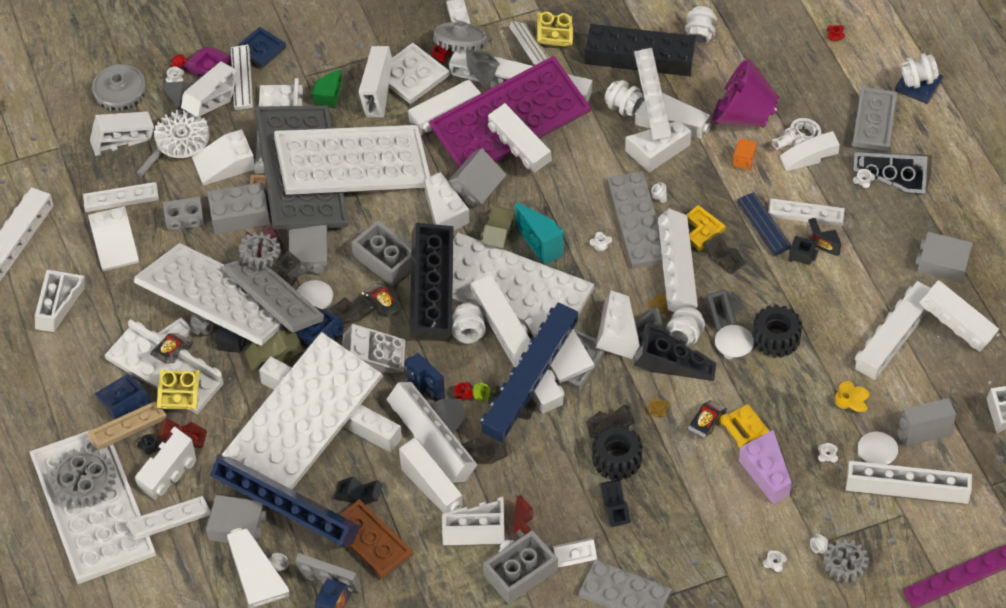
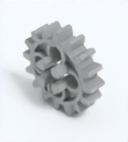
M253 232L252 237L247 234L246 239L241 240L239 257L243 258V263L249 262V267L255 265L256 269H259V266L266 269L267 265L272 267L273 262H278L280 244L276 243V238L270 239L271 234L264 236L263 232L260 235ZM259 243H262L261 258H257Z
M844 539L843 543L836 540L835 546L829 544L828 550H825V557L823 559V564H826L825 571H830V577L836 575L837 581L844 578L845 583H848L849 578H851L855 582L857 576L862 578L864 572L867 571L869 558L866 557L867 551H861V544L855 546L854 540L851 543H848L847 539Z

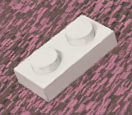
M464 0L446 1L451 22L463 21L471 24Z
M593 538L552 546L553 553L558 558V568L597 559Z

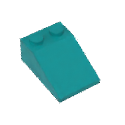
M519 202L515 203V227L542 264L546 265L562 257L564 248L563 236L565 235L562 227L557 226L554 220Z

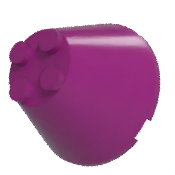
M750 58L744 59L727 82L724 88L726 93L723 99H718L713 112L712 122L723 125L764 128L768 122V117L775 114L778 108L776 104L780 96L776 94Z

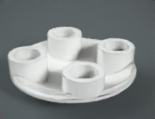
M318 280L307 281L296 290L314 307L327 309L332 304L333 292L331 287L325 282Z
M728 325L717 332L715 345L724 354L726 359H733L734 357H741L750 353L753 349L754 339L746 328L739 325Z
M883 432L867 433L858 443V456L867 463L888 465L895 460L898 454L896 441L890 435Z

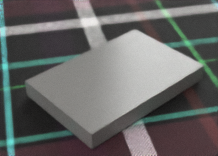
M574 329L593 361L594 368L563 383L581 391L606 351L596 348L597 339Z

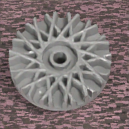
M463 21L440 24L434 29L433 41L438 46L442 45V48H446V50L452 47V51L456 50L457 52H459L460 48L464 52L467 50L480 51V48H485L487 34L481 28Z
M124 64L113 65L103 69L96 75L92 83V91L97 104H100V107L104 105L105 109L109 108L110 111H112V107H115L116 111H119V109L124 111V106H127L128 109H130V106L134 108V102L137 101L139 104L140 101H143L142 95H146L145 92H147L146 81L142 72L133 66Z

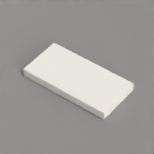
M550 309L525 320V325L532 337L536 338L538 328L542 322H546ZM574 329L550 366L559 383L594 368L593 361Z

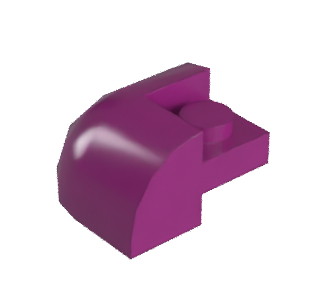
M204 47L197 50L184 63V70L196 77L204 76L219 62L231 66V56L217 48Z

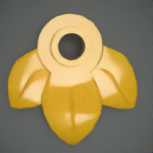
M844 381L839 385V391L834 397L835 404L839 408H851L856 412L868 410L867 405L864 403L870 395L867 389L860 386L854 387L851 381Z

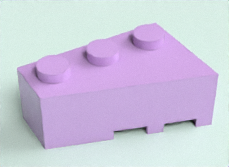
M774 430L742 446L739 453V462L770 502L775 504L790 496L791 480Z

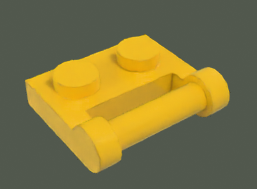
M749 404L730 414L722 415L718 420L734 437L739 448L770 432ZM733 421H735V422L737 423V425H738V426L740 427V429L744 432V434L747 436V438H744V437L741 435V433L737 430V428H736V427L734 426V424L732 423Z

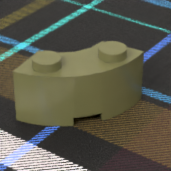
M493 206L488 213L489 221L485 228L481 230L480 239H482V244L505 248L509 242V239H506L509 232H513L515 225V210Z
M279 330L262 346L253 342L246 350L245 355L251 371H259L270 356L280 362L284 361L286 364L300 354L303 349L296 332Z

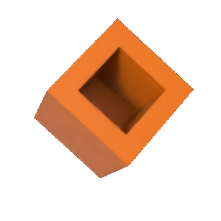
M739 138L734 152L733 166L751 170L756 155L757 142Z

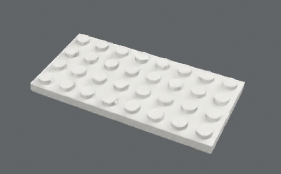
M418 125L274 131V140L286 195L425 188V179L430 177Z
M457 233L453 239V303L457 305L464 303L477 305L470 293L471 283L491 274L494 280L499 281L503 295L506 294L508 296L512 310L515 309L517 311L519 322L521 325H525L526 319L542 313L551 307H555L558 302L578 311L580 314L594 290V284L501 248L482 244V241L464 234Z
M181 243L177 244L134 278V283L260 346L284 327L280 321L223 271L224 264Z
M321 332L223 452V457H231L293 490L381 380L383 375Z
M88 431L30 451L33 464L77 584L156 556L150 537L147 536L134 540L127 526L128 520L140 517L141 514L113 444L99 450L100 454L106 453L107 458H111L117 476L114 478L116 484L111 485L113 491H106L107 498L101 496L100 503L94 500L93 506L88 502L85 508L82 507L81 503L75 508L73 502L67 506L65 501L60 502L59 497H55L49 477H52L50 471L55 470L53 464H60L59 457L65 459V453L67 452L72 455L73 449L78 453L81 447L84 448L85 452L91 447L94 453L97 449L88 439Z

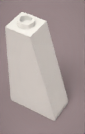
M372 46L359 89V96L366 118H384L392 66V55L389 46Z
M662 93L669 123L675 121L682 122L691 130V137L701 139L704 133L709 132L711 128L709 114ZM644 101L635 112V124L651 128Z
M413 438L399 448L401 470L443 513L461 509L463 506L462 494L416 438Z
M237 528L230 531V534H227V540L249 608L289 597L288 587L248 529L242 530V528Z

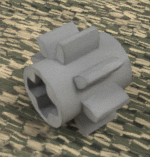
M198 314L191 318L190 326L193 327L191 331L196 335L201 334L204 336L212 332L214 322Z

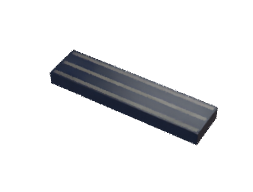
M753 192L738 198L737 203L772 254L775 256L790 250L791 244L756 194Z

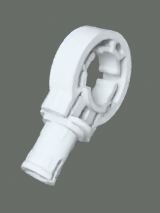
M796 119L792 122L790 128L785 129L783 136L772 140L773 147L779 150L788 145L791 147L815 137V135H821V128L811 119ZM804 126V129L809 130L812 136H805L799 129H802Z

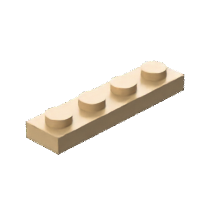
M155 401L88 431L87 437L95 448L100 450L166 420V414L161 408H157V402Z

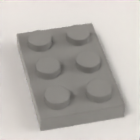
M298 553L295 561L303 577L312 581L314 579L321 580L323 584L329 578L345 584L350 594L352 592L359 594L362 586L355 572Z

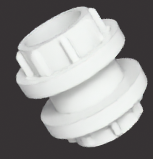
M698 6L693 8L687 14V24L685 25L684 32L686 35L696 36L695 44H706L715 37L716 30L714 27L717 25V17L713 10L708 7Z
M925 53L919 54L920 60L913 61V58L909 57L906 58V62L902 63L901 71L905 84L908 87L914 86V88H919L921 81L926 80L929 85L933 83L934 79H937L939 76L938 68L932 55L926 56Z
M624 80L613 82L605 94L608 108L613 111L619 108V113L625 117L635 115V112L644 100L640 89L636 86H632L629 89V83Z
M464 303L458 305L452 311V335L458 341L470 344L478 341L484 335V313L481 308L471 303Z
M684 307L674 312L666 329L677 340L680 341L681 339L686 342L685 345L688 347L697 342L705 328V322L698 310L692 307Z

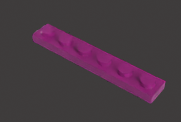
M1006 545L904 589L903 594L912 608H918L1006 569Z

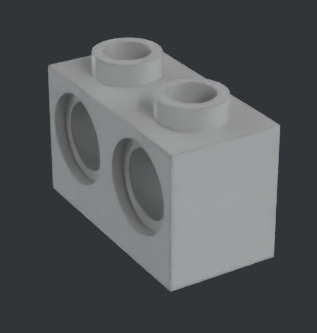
M200 197L163 202L167 231L204 226Z

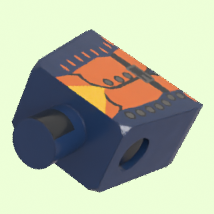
M327 578L315 600V608H345L350 598L347 586Z

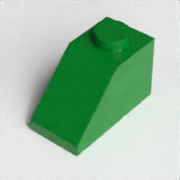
M337 69L316 81L315 87L311 89V98H313L314 106L336 107L342 84L341 69Z

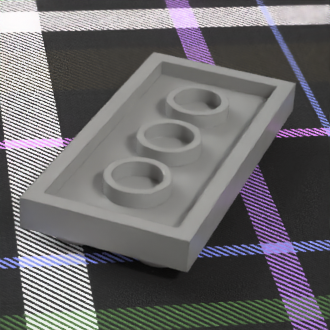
M861 87L853 147L889 152L897 92Z
M595 560L581 587L579 597L606 608H665L672 589Z

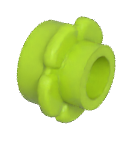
M479 382L474 385L472 392L476 400L483 402L489 398L490 388L487 384Z

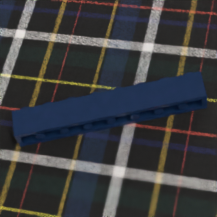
M559 302L554 308H550L546 322H542L538 328L536 338L532 337L528 345L529 349L520 356L519 365L511 370L509 381L503 383L500 395L491 402L490 411L482 416L480 421L482 433L503 443L577 324L578 311Z
M217 457L210 474L211 477L340 546L352 545L354 543L360 525L231 457Z

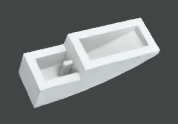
M828 132L792 147L780 155V160L785 171L818 164L821 162V158L837 155L840 144L834 132Z

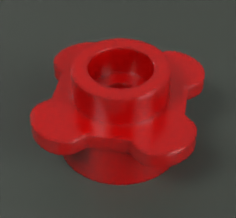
M842 25L827 26V37L831 41H840L845 38L843 33L844 27Z
M435 45L433 52H430V56L436 58L439 62H444L445 58L451 54V51L442 48V45Z
M180 53L170 59L172 62L170 66L181 68L189 58H185L183 53Z
M470 382L458 383L454 387L455 399H462V401L471 399L473 397V392L471 391L472 384Z

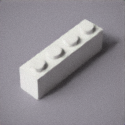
M467 80L409 109V123L411 125H418L421 136L432 131L429 124L430 120L481 93L470 80Z
M505 103L488 115V127L490 130L499 135L503 144L509 145L512 153L522 159L527 169L530 168L535 173L552 161L551 151Z
M940 280L932 286L919 302L925 310L935 315L941 323L946 324L956 335L962 337L972 348L979 352L999 330L998 327Z

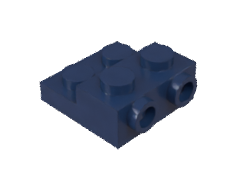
M315 306L324 315L323 321L296 331L298 339L304 341L306 347L309 348L321 332L332 340L336 336H341L345 327L340 316Z
M419 353L408 357L404 362V365L407 367L405 376L408 378L407 382H412L421 394L427 392L429 397L435 398L437 401L445 399L444 376Z
M129 374L95 393L97 400L106 407L108 414L114 419L144 407L150 402L146 390Z

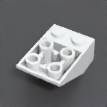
M352 324L344 333L342 347L378 372H404L405 339Z

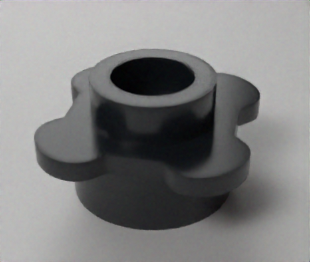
M146 434L137 443V447L143 449L146 455H151L156 448H159L161 441L156 440V437L152 434Z

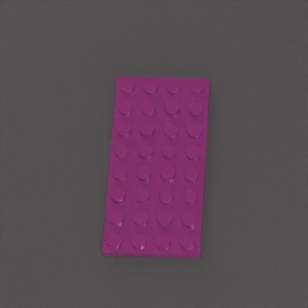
M552 56L430 120L429 124L454 163L460 168L474 151L481 148L494 162L512 154L509 145L503 144L499 135L496 132L493 133L488 127V115L504 103L539 139L591 112V107L555 56Z

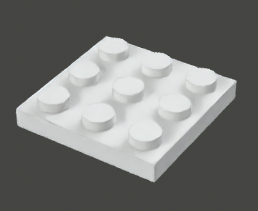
M412 43L392 57L388 87L411 105L449 77L450 72Z

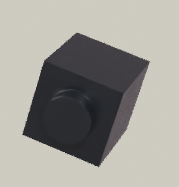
M219 325L215 338L217 350L240 353L241 347L245 346L246 338Z

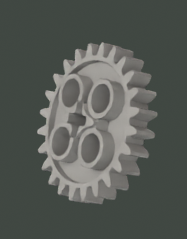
M81 447L78 453L73 449L72 455L66 452L65 459L59 457L60 464H53L55 470L50 471L52 477H49L50 485L55 497H59L60 502L65 501L67 506L73 502L75 508H77L79 503L85 508L88 502L91 506H93L94 500L100 503V497L107 498L106 491L112 492L111 485L116 484L114 478L117 476L114 464H112L111 458H107L106 453L100 454L99 449L94 453L91 447L87 452L84 451L83 447Z

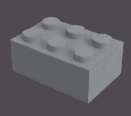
M262 182L207 191L215 234L270 225Z
M379 220L351 242L353 256L392 287L411 272V245Z
M533 530L483 563L484 577L508 604L558 571V558Z

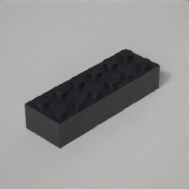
M590 24L585 48V64L638 70L634 51L652 48L657 73L691 77L696 36Z
M416 223L412 230L409 338L448 341L452 334L454 226Z

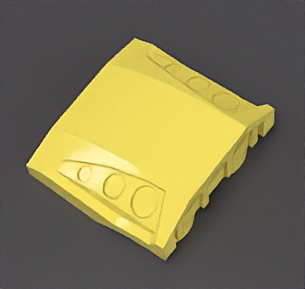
M550 12L537 13V43L572 46V16L566 13L557 16L552 15Z
M160 369L157 408L197 409L201 371H169Z

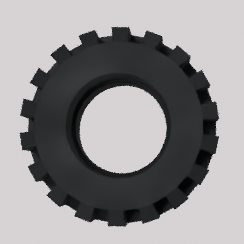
M774 305V307L766 306V310L762 308L756 314L753 323L752 337L754 339V346H758L757 350L760 352L764 351L766 356L770 354L772 355L771 357L776 358V356H779L781 358L784 357V354L790 355L792 351L795 352L797 350V346L800 344L802 320L799 319L797 313L794 314L793 309H787V306L784 305L782 307H779V305ZM770 329H781V330H783L785 333L776 334V333H773V332H771V331H769V330H770Z
M611 425L608 426L607 430L604 428L600 430V434H596L592 443V460L598 473L602 472V476L605 478L609 476L611 480H614V478L623 480V477L627 479L631 477V473L633 475L637 473V469H640L643 450L640 436L636 435L634 430L629 431L627 426L621 428V425H616V427ZM613 449H621L625 451L626 454L622 456H613L609 454L608 451Z

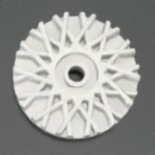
M176 110V113L171 112V117L169 118L165 114V118H161L162 123L157 122L155 126L154 137L156 145L162 153L170 157L186 158L193 156L203 150L209 141L210 134L207 121L204 118L201 119V116L191 115L190 112H185V110H183V114H179L178 110Z

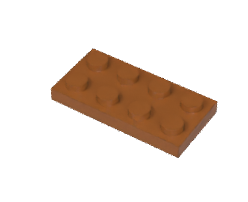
M360 499L339 514L360 525L354 543L347 546L381 579H384L413 555V550Z

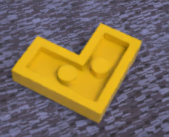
M699 205L686 214L688 222L696 228L689 234L690 245L699 252L705 248L704 244L713 236L717 238L726 229L723 223Z

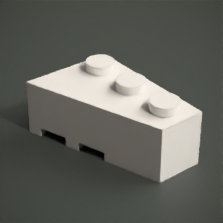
M46 270L35 313V329L55 332L85 289V276Z
M610 291L603 304L596 348L633 359L640 344L629 296Z
M176 427L170 431L173 435L166 444L162 442L159 445L161 450L155 458L150 457L135 476L137 487L153 500L164 495L167 489L177 482L187 469H191L197 461L192 439Z

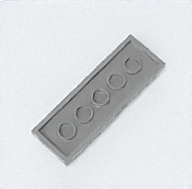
M644 172L607 177V184L631 268L663 264L658 220Z
M243 258L224 265L223 271L292 333L323 321L324 315L268 265L266 269L262 266L256 269L255 265L249 267V262L243 263Z

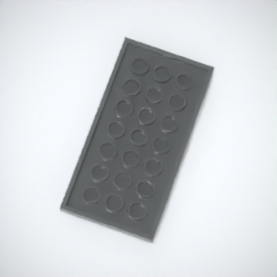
M256 106L255 116L273 229H300L327 225V228L347 227L348 218L343 192L285 194L274 140V131L332 129L328 106Z

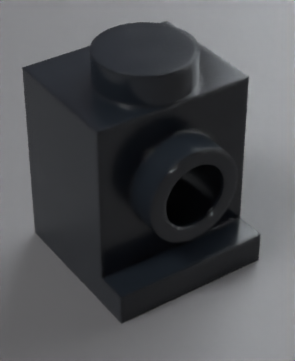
M795 236L789 250L788 261L792 262L794 260L810 265L812 260L816 261L819 250H816L817 242Z

